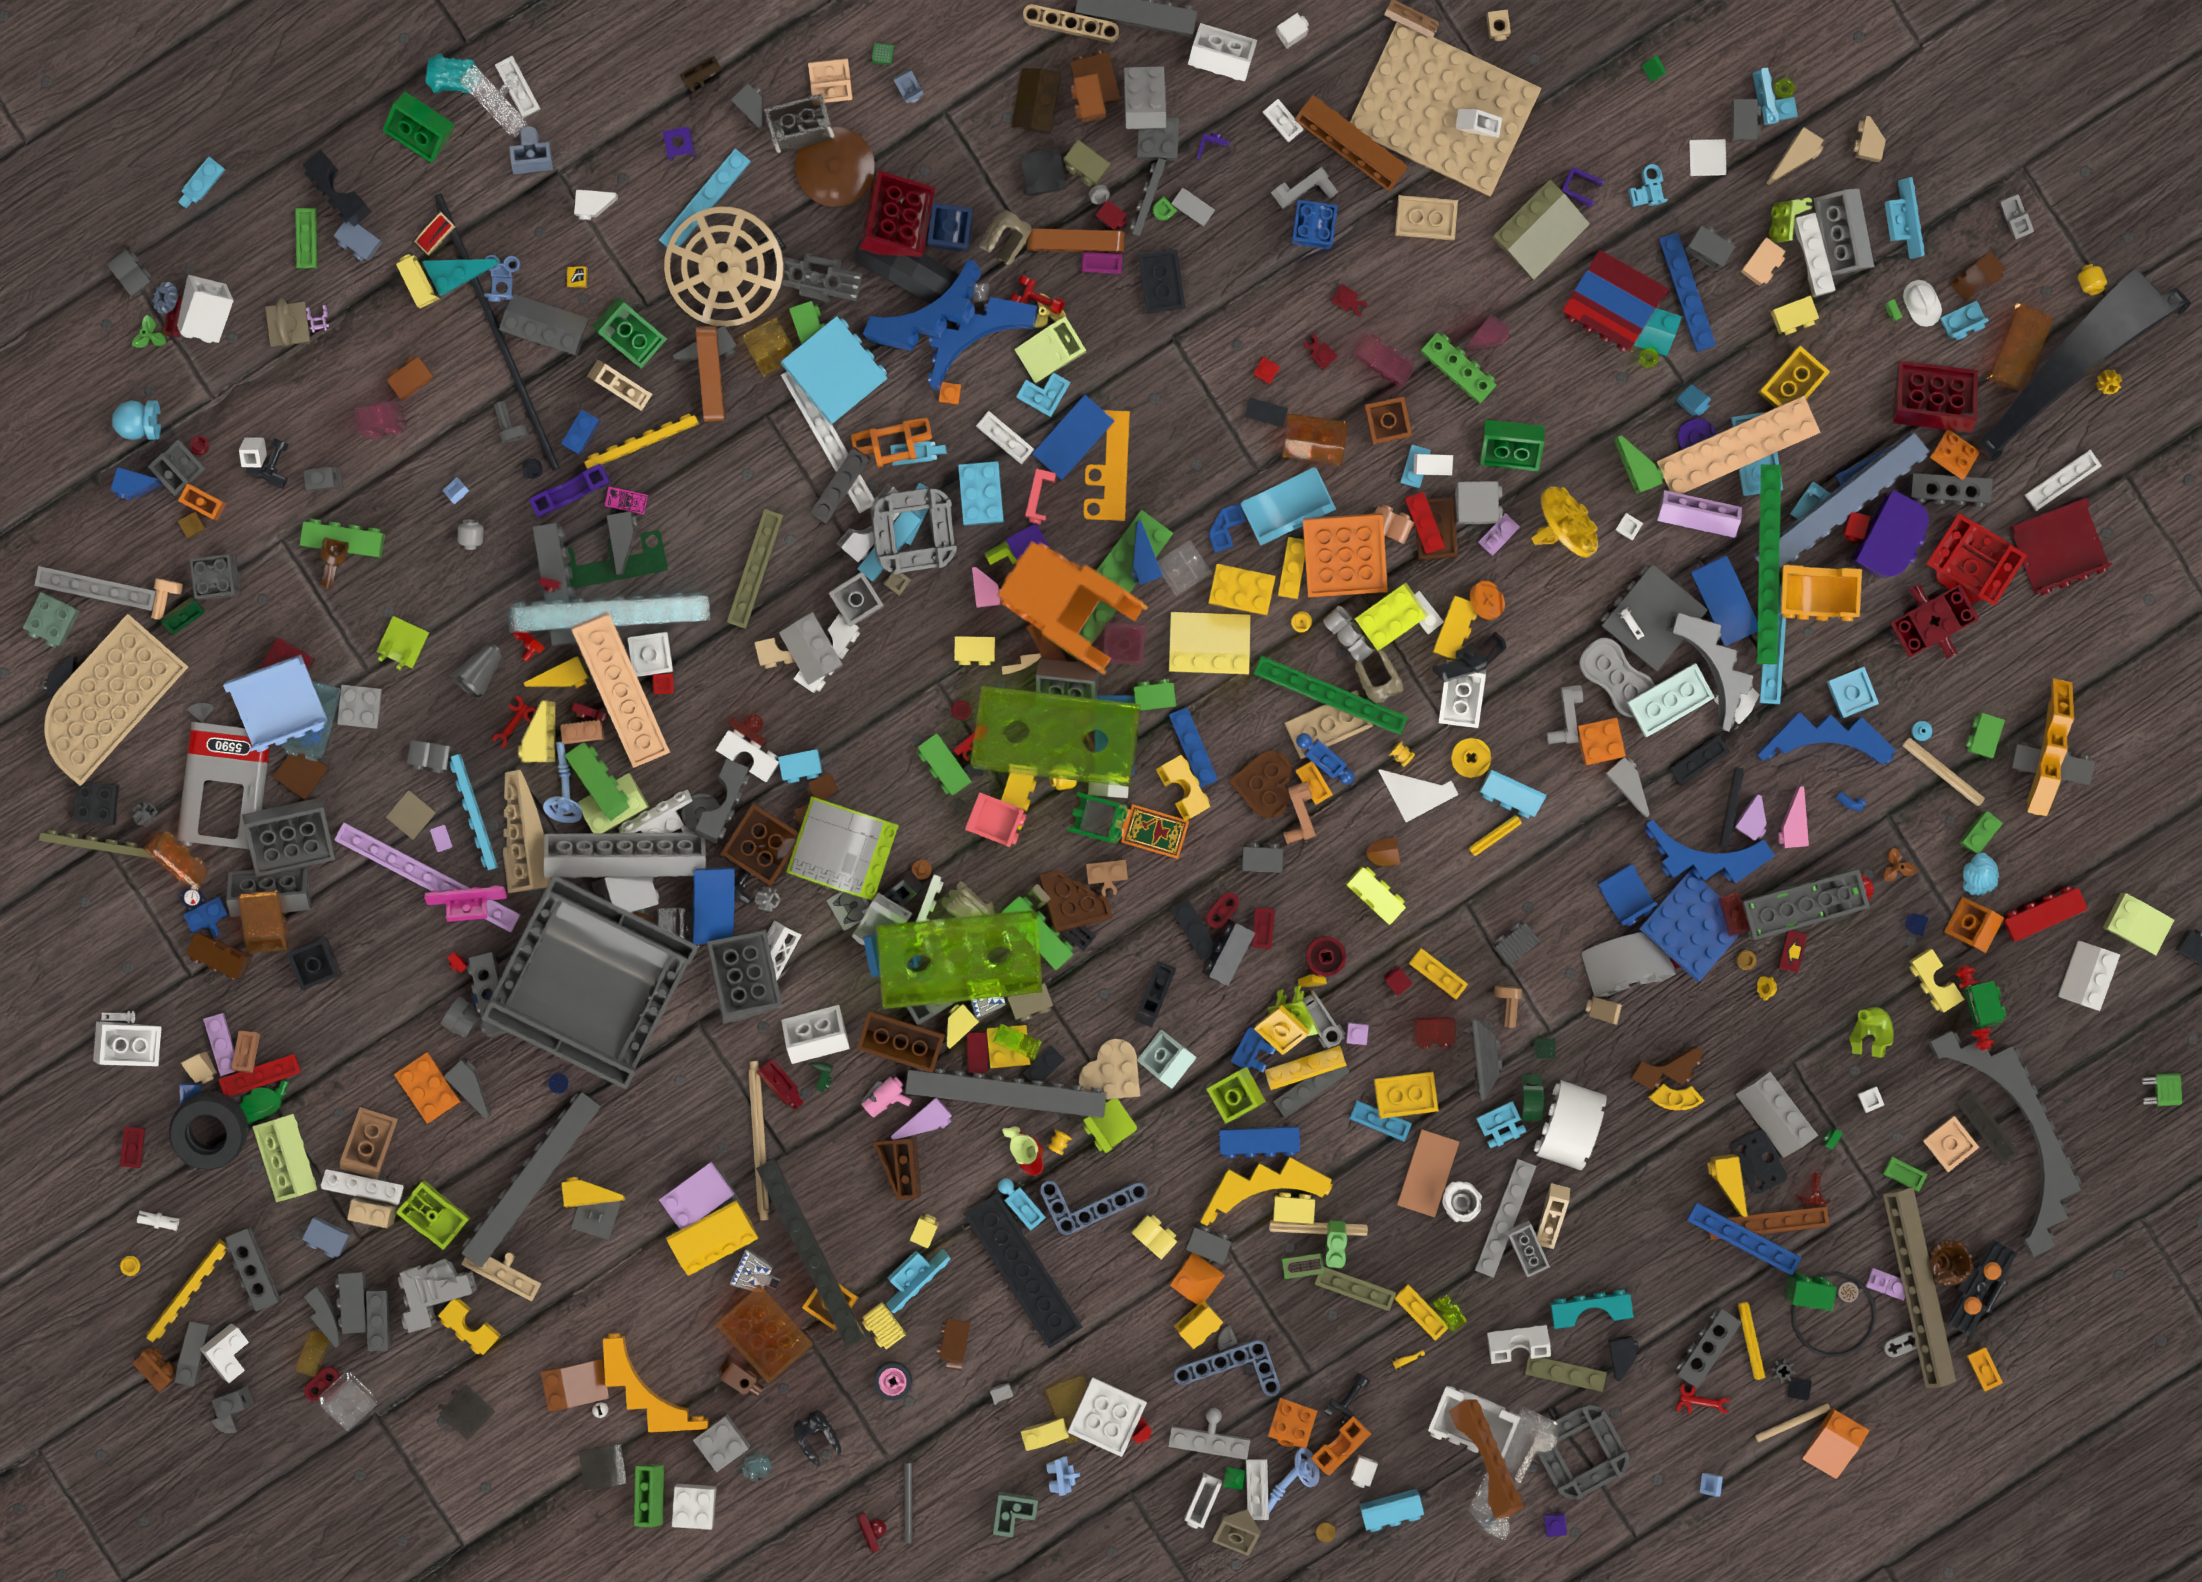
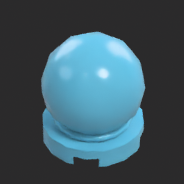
M133 400L121 403L112 415L113 428L122 438L129 440L141 439L145 435H147L149 440L159 439L161 424H157V415L161 414L159 403L153 400H148L146 406Z

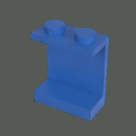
M1633 864L1627 865L1597 883L1620 924H1627V926L1637 922L1636 917L1641 914L1647 916L1655 910L1653 907L1657 905L1636 873L1637 870Z

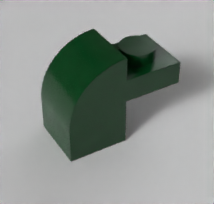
M1522 1074V1121H1542L1544 1108L1542 1074Z

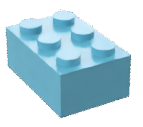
M986 462L958 465L964 526L1003 523L999 463Z

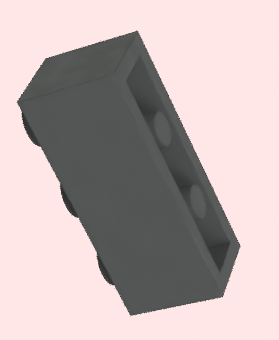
M365 1270L341 1272L336 1277V1289H339L340 1297H337V1308L341 1309V1317L338 1318L339 1329H342V1334L367 1332Z
M390 1288L369 1289L366 1291L368 1351H388L391 1349Z

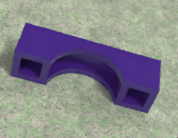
M598 464L582 472L572 480L530 498L529 501L537 517L542 518L610 484L611 481L603 465Z

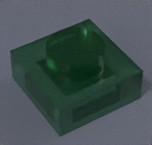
M1535 1038L1536 1059L1556 1058L1555 1038Z

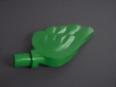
M282 1079L276 1090L265 1087L254 1088L251 1094L243 1097V1102L239 1105L246 1114L248 1124L270 1116L280 1109L283 1095L286 1096L288 1081Z

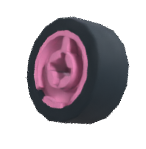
M891 1361L884 1363L875 1374V1389L886 1400L895 1401L907 1395L911 1388V1373L900 1362ZM893 1377L897 1381L894 1385L889 1382V1379Z

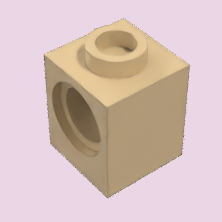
M1508 10L1488 12L1486 17L1489 39L1494 38L1495 41L1506 40V37L1511 34ZM1501 22L1504 25V29L1497 31L1494 28V23Z

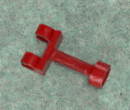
M1020 276L1018 282L1027 286L1022 297L1012 293L1009 300L1027 304L1031 298L1050 307L1052 313L1056 315L1061 314L1065 305L1064 300L1058 297L1052 300L1034 292L1033 290L1037 282L1026 276Z

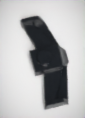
M1494 632L1478 649L1471 643L1456 651V658L1458 660L1441 665H1433L1432 671L1444 682L1479 673L1485 670L1507 648L1505 640L1497 632Z

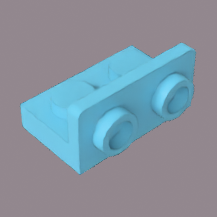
M1977 301L1940 318L1949 339L1956 338L1957 341L1968 336L1967 331L1973 329L1974 332L1985 328L1984 323L1989 321L1988 318H1985Z

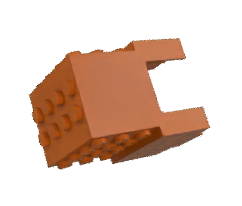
M1031 542L1025 553L1017 559L1016 567L1013 572L1007 575L1005 584L997 595L1002 599L1001 604L1040 629L1044 636L1104 675L1106 673L1104 669L1111 658L1091 646L1089 641L1078 635L1099 601H1103L1133 621H1136L1141 611L1148 608L1126 590L1086 565L1081 568L1075 563H1071L1041 542L1038 545Z

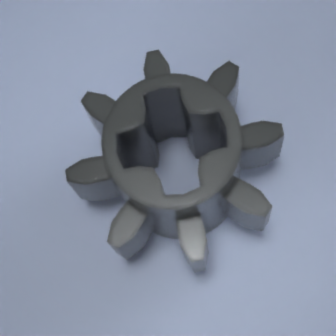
M143 801L133 808V811L136 813L132 817L138 825L148 827L157 820L155 815L158 811L153 804Z
M1785 1358L1782 1359V1362L1774 1360L1776 1365L1770 1367V1370L1775 1373L1772 1375V1378L1776 1379L1779 1377L1780 1383H1783L1784 1379L1791 1381V1374L1796 1373L1791 1370L1794 1364L1792 1362L1786 1364ZM1784 1366V1368L1787 1369V1372H1783V1374L1781 1375V1373L1778 1372V1370L1782 1369Z

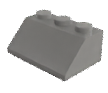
M814 613L805 616L779 633L808 685L843 666Z

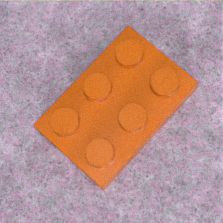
M428 1052L394 1074L427 1124L461 1102Z

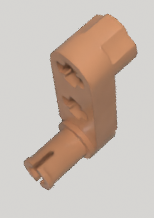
M1307 781L1288 788L1301 825L1299 828L1283 833L1287 845L1301 839L1307 840L1316 836L1304 801L1313 798Z

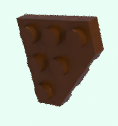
M1059 870L1038 876L1041 888L1051 898L1046 905L1055 933L1112 919L1113 916L1108 900L1101 894H1096L1089 890L1090 888L1068 878Z

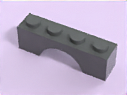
M726 759L718 782L724 787L727 798L724 804L717 810L702 813L695 829V835L716 844L719 838L723 839L727 830L724 827L726 821H731L735 810H732L734 803L738 804L743 793L740 792L742 785L746 786L751 775L748 774V767Z

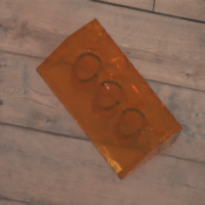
M2022 303L2017 304L1987 379L2022 392L2029 384L2053 319L2038 309Z

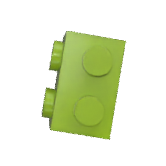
M1113 1098L1106 1103L1105 1116L1103 1118L1093 1116L1083 1118L1085 1124L1082 1126L1088 1135L1091 1133L1096 1138L1094 1141L1099 1151L1104 1150L1105 1153L1137 1130L1136 1124L1117 1098Z

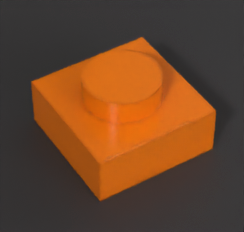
M942 382L939 402L959 405L961 385Z

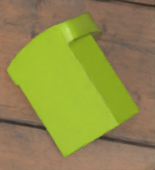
M1006 541L984 553L990 565L1006 556L1009 557L1012 564H1015L1017 561Z

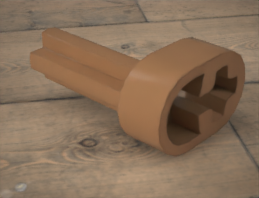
M1496 985L1494 996L1506 998L1504 1027L1516 1028L1518 999L1522 997V988Z

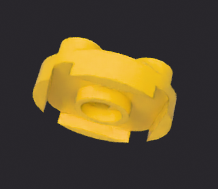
M1464 739L1453 748L1451 755L1452 765L1456 772L1464 777L1473 778L1481 776L1490 766V749L1479 739ZM1468 753H1469V754H1473V753L1476 754V756H1475L1476 762H1475V763H1473V762H1469V763H1468V762L1466 761V760H1467V756H1466V755H1467Z

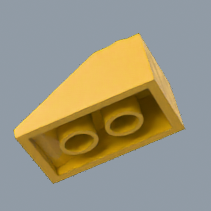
M1734 1154L1710 1157V1162L1707 1163L1709 1174L1713 1176L1737 1213L1747 1217L1739 1157Z

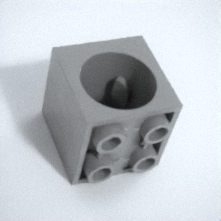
M1458 482L1455 484L1456 524L1498 523L1499 519L1502 518V506H1499V499L1502 498V486H1498V482Z

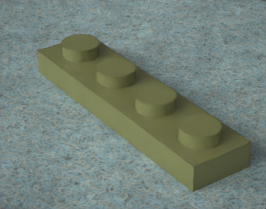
M1325 1266V1274H1318L1314 1284L1387 1311H1390L1396 1295L1395 1291Z
M1528 1354L1524 1374L1603 1392L1607 1372L1544 1357L1531 1359L1530 1354Z

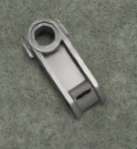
M1312 990L1311 994L1305 997L1303 1001L1306 1005L1314 1000L1306 1007L1319 1030L1318 1034L1320 1037L1318 1040L1324 1048L1327 1047L1329 1049L1345 1039L1344 1035L1346 1033L1340 1024H1335L1314 990ZM1329 1031L1337 1033V1039L1333 1042L1328 1041L1326 1038V1034Z

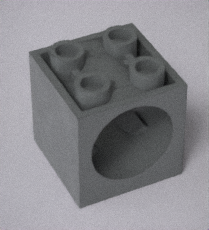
M227 554L190 559L195 599L210 600L242 596L237 556Z

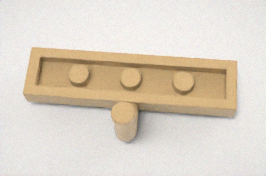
M512 1252L505 1255L503 1263L490 1257L483 1267H479L465 1256L461 1264L530 1301H533L542 1284L510 1267L515 1258Z

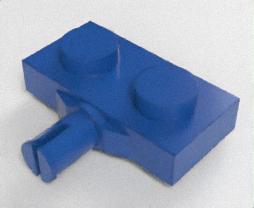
M217 897L184 914V917L192 933L203 928H209L213 938L221 935L216 924L220 919L228 916L229 913L221 897Z

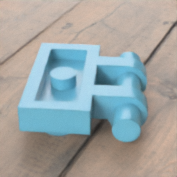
M1513 1101L1476 1118L1484 1136L1493 1134L1494 1138L1487 1141L1490 1148L1497 1145L1498 1147L1504 1145L1503 1142L1512 1138L1517 1139L1520 1137V1134L1526 1132L1524 1125L1516 1128L1514 1124L1521 1120ZM1509 1126L1510 1131L1502 1135L1499 1134L1498 1130Z

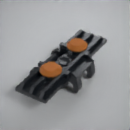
M1994 1239L1992 1240L1977 1268L1972 1267L1971 1274L1967 1276V1279L1961 1284L1955 1285L1954 1288L1962 1292L1948 1316L1946 1323L1969 1336L1972 1334L1984 1311L1989 1313L1993 1311L1991 1308L2004 1286L2008 1285V1282L2003 1280L2017 1255L2015 1251ZM1997 1280L1998 1282L1985 1305L1981 1304V1300L1992 1281Z

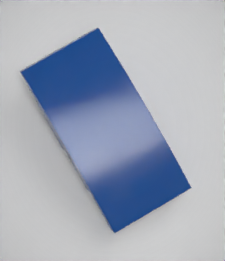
M1727 555L1690 572L1706 609H1708L1707 611L1712 623L1722 625L1720 640L1724 647L1758 631V622Z
M734 868L693 869L692 943L707 944L708 941L733 937Z

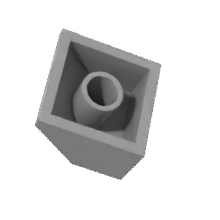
M863 572L829 592V595L850 627L884 607Z

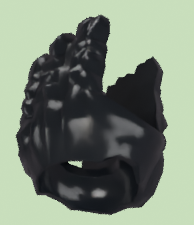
M820 1410L809 1413V1416L802 1420H797L793 1426L796 1442L803 1450V1453L817 1467L820 1466V1459L807 1440V1437L812 1433L822 1430L838 1455L842 1452L832 1425L829 1424L826 1416Z

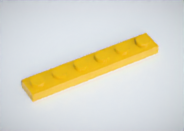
M690 414L684 415L679 418L680 421L673 424L672 421L661 425L662 429L656 432L652 429L644 432V437L637 440L633 437L624 441L625 445L618 447L614 445L607 448V452L604 454H592L588 456L585 465L587 469L598 464L604 465L698 425L697 417Z
M219 1239L147 1332V1339L154 1342L156 1338L160 1339L166 1331L164 1327L168 1322L172 1323L178 1315L176 1312L180 1306L183 1308L190 1300V1297H188L192 1291L196 1292L202 1284L200 1280L204 1275L208 1276L215 1267L213 1266L214 1262L217 1259L221 1260L225 1255L226 1246L224 1241Z

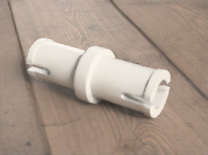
M140 1210L137 1223L151 1225L156 1229L161 1227L177 1231L180 1219L162 1216V1213L153 1214Z

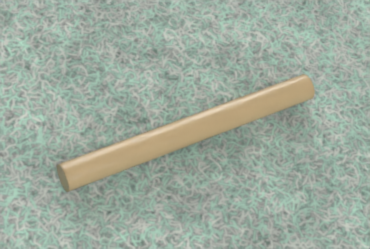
M1826 1403L1756 1434L1755 1437L1758 1442H1761L1828 1412L1831 1408Z

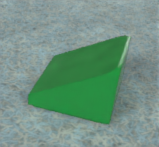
M1654 56L1642 65L1651 82L1666 74V70L1658 56Z

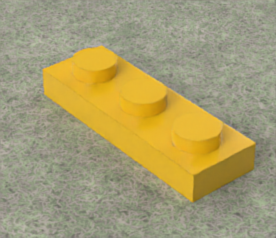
M1288 537L1278 596L1298 599L1305 560L1304 539Z

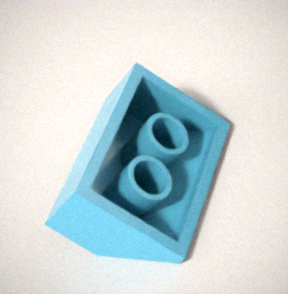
M1493 770L1488 771L1479 790L1480 793H1483L1482 798L1491 802L1496 799L1501 802L1500 806L1511 810L1513 807L1519 810V815L1528 819L1530 816L1535 817L1546 798L1545 794Z
M1417 1489L1359 1504L1366 1530L1370 1529L1371 1532L1381 1530L1382 1526L1388 1524L1390 1527L1400 1525L1401 1521L1406 1519L1415 1521L1420 1519L1421 1515H1424Z

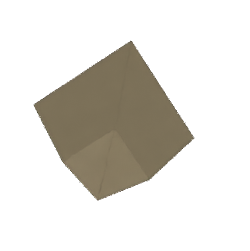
M1247 1509L1232 1515L1223 1513L1212 1542L1249 1556L1261 1531Z

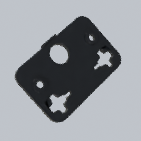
M1757 1130L1732 1143L1731 1149L1734 1155L1739 1157L1740 1167L1754 1193L1760 1194L1786 1181L1787 1174L1765 1131ZM1738 1143L1747 1146L1744 1149L1746 1157L1741 1152H1736L1735 1149L1738 1148ZM1765 1152H1771L1774 1155V1159L1772 1162L1766 1163L1763 1161L1762 1155ZM1754 1175H1756L1760 1181H1765L1762 1189H1759V1187H1754V1184L1756 1183Z

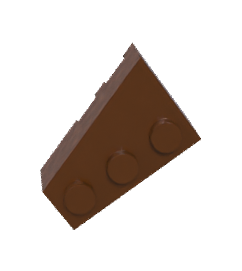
M195 932L186 952L190 956V960L199 964L203 962L208 965L209 969L216 972L221 971L227 977L234 980L244 978L253 958L252 955L202 932Z

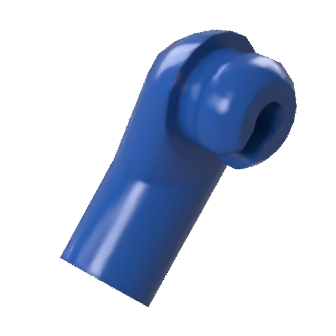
M1841 792L1836 798L1846 808L1860 812L1866 806V801L1861 797L1854 801L1844 792Z

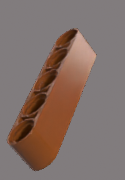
M1031 229L1030 235L1027 238V250L1124 253L1125 232Z
M696 327L704 422L725 421L717 327Z

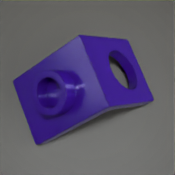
M1211 133V136L1203 134L1197 160H1200L1205 141L1227 148L1229 141L1222 139L1223 136Z

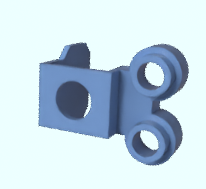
M489 255L485 258L499 260L495 255ZM509 256L504 260V264L500 262V264L488 270L491 271L492 293L484 294L488 301L500 302V300L513 299L512 273L517 272L521 266L520 261L516 257ZM510 262H516V267L511 269L509 267ZM500 282H504L508 286L507 291L503 294L498 293L496 290V286Z

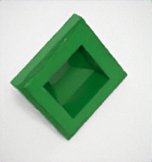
M1226 1467L1223 1487L1242 1490L1246 1470Z

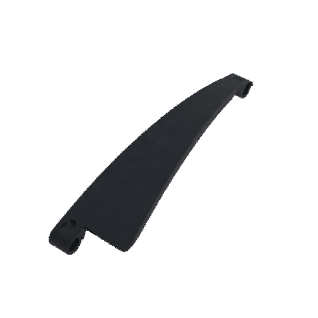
M2138 270L2130 272L2099 302L2059 346L2021 392L1999 423L1978 442L1977 449L1990 462L1995 461L2000 457L2004 447L2013 437L2020 433L2077 382L2134 339L2160 323L2167 316L2173 313L2181 314L2186 311L2191 301L2178 288H2174L2161 295Z

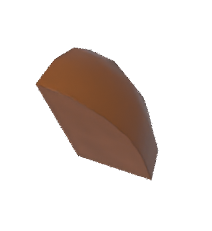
M1396 837L1378 840L1367 848V857L1374 864L1379 866L1400 865Z

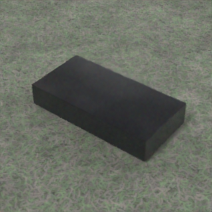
M1250 398L1245 418L1283 428L1288 408Z

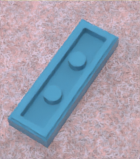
M1356 1100L1349 1117L1353 1121L1401 1141H1405L1412 1125L1411 1122L1399 1117L1379 1119L1377 1108Z

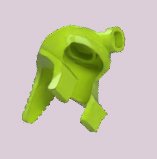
M1879 1007L1860 1010L1858 1013L1859 1019L1849 1036L1852 1053L1862 1054V1039L1871 1034L1876 1040L1872 1043V1056L1882 1058L1885 1056L1886 1047L1893 1044L1892 1021L1887 1012Z

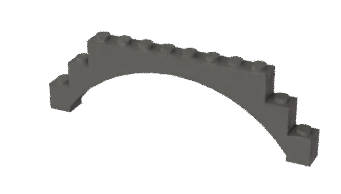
M1950 1030L1927 1040L1935 1058L1941 1059L1946 1057L1976 1068L1997 1082L2019 1106L2033 1133L2039 1154L2041 1172L2040 1192L2035 1215L2027 1234L2021 1238L2029 1254L2033 1257L2054 1248L2053 1241H2055V1237L2052 1231L2047 1230V1228L2068 1219L2066 1214L2068 1209L2065 1203L2060 1202V1200L2081 1191L2079 1186L2081 1181L2076 1173L2073 1174L2071 1170L2073 1164L2069 1156H2065L2062 1151L2064 1145L2059 1137L2056 1138L2053 1132L2056 1130L2055 1126L2045 1115L2047 1112L2046 1107L2042 1101H2038L2036 1096L2038 1091L2035 1085L2030 1084L2027 1078L2030 1074L2027 1068L2022 1066L2019 1061L2021 1055L2018 1049L2008 1045L1989 1054L1991 1049L1980 1051V1048H1975V1044L1978 1043L1977 1039L1959 1046L1961 1043L1959 1036L1956 1032L1953 1033Z

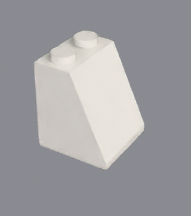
M188 275L177 323L180 334L187 338H200L207 343L212 341L219 343L233 303V298L227 284Z

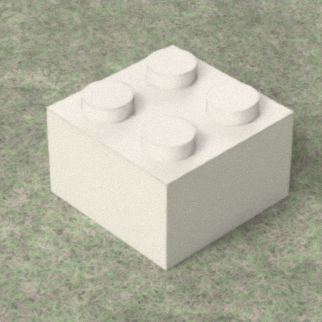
M676 1484L674 1489L672 1527L712 1530L714 1526L716 1486Z

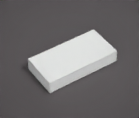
M1414 454L1413 474L1452 475L1453 455Z

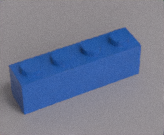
M1299 1126L1219 1129L1220 1155L1224 1154V1158H1235L1236 1154H1244V1157H1256V1153H1264V1156H1276V1152H1284L1285 1156L1296 1155V1152H1300Z

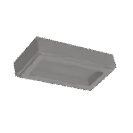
M1183 187L1171 203L1172 206L1203 227L1215 212V209Z

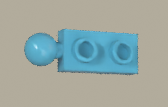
M1004 1178L998 1183L999 1191L1009 1195L1005 1202L1030 1230L1046 1218L1020 1187L1015 1191L1013 1189L1014 1184L1010 1179Z

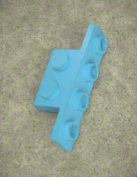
M1908 177L1898 180L1900 200L1886 201L1885 209L1890 241L1907 240L1909 258L1915 259L1924 256L1925 253L1913 178Z
M941 1249L929 1262L919 1252L915 1251L888 1277V1280L899 1289L886 1303L893 1314L902 1309L905 1303L912 1296H915L922 1286L931 1281L934 1275L948 1264L951 1258L944 1249Z

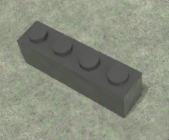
M2020 741V745L2014 744L2009 768L2036 774L2042 746L2036 749L2032 748L2031 743ZM2066 752L2060 768L2061 780L2090 785L2095 762L2090 761L2089 756L2078 754V758L2070 756L2071 752Z

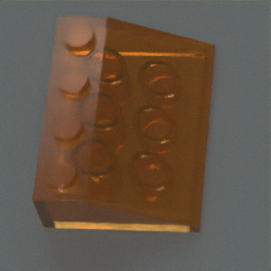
M761 1285L755 1288L716 1323V1326L768 1384L814 1344Z

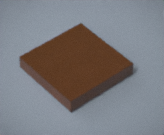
M295 745L273 778L304 800H307L329 767L300 746Z

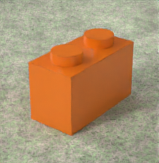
M188 483L178 500L218 521L227 504Z

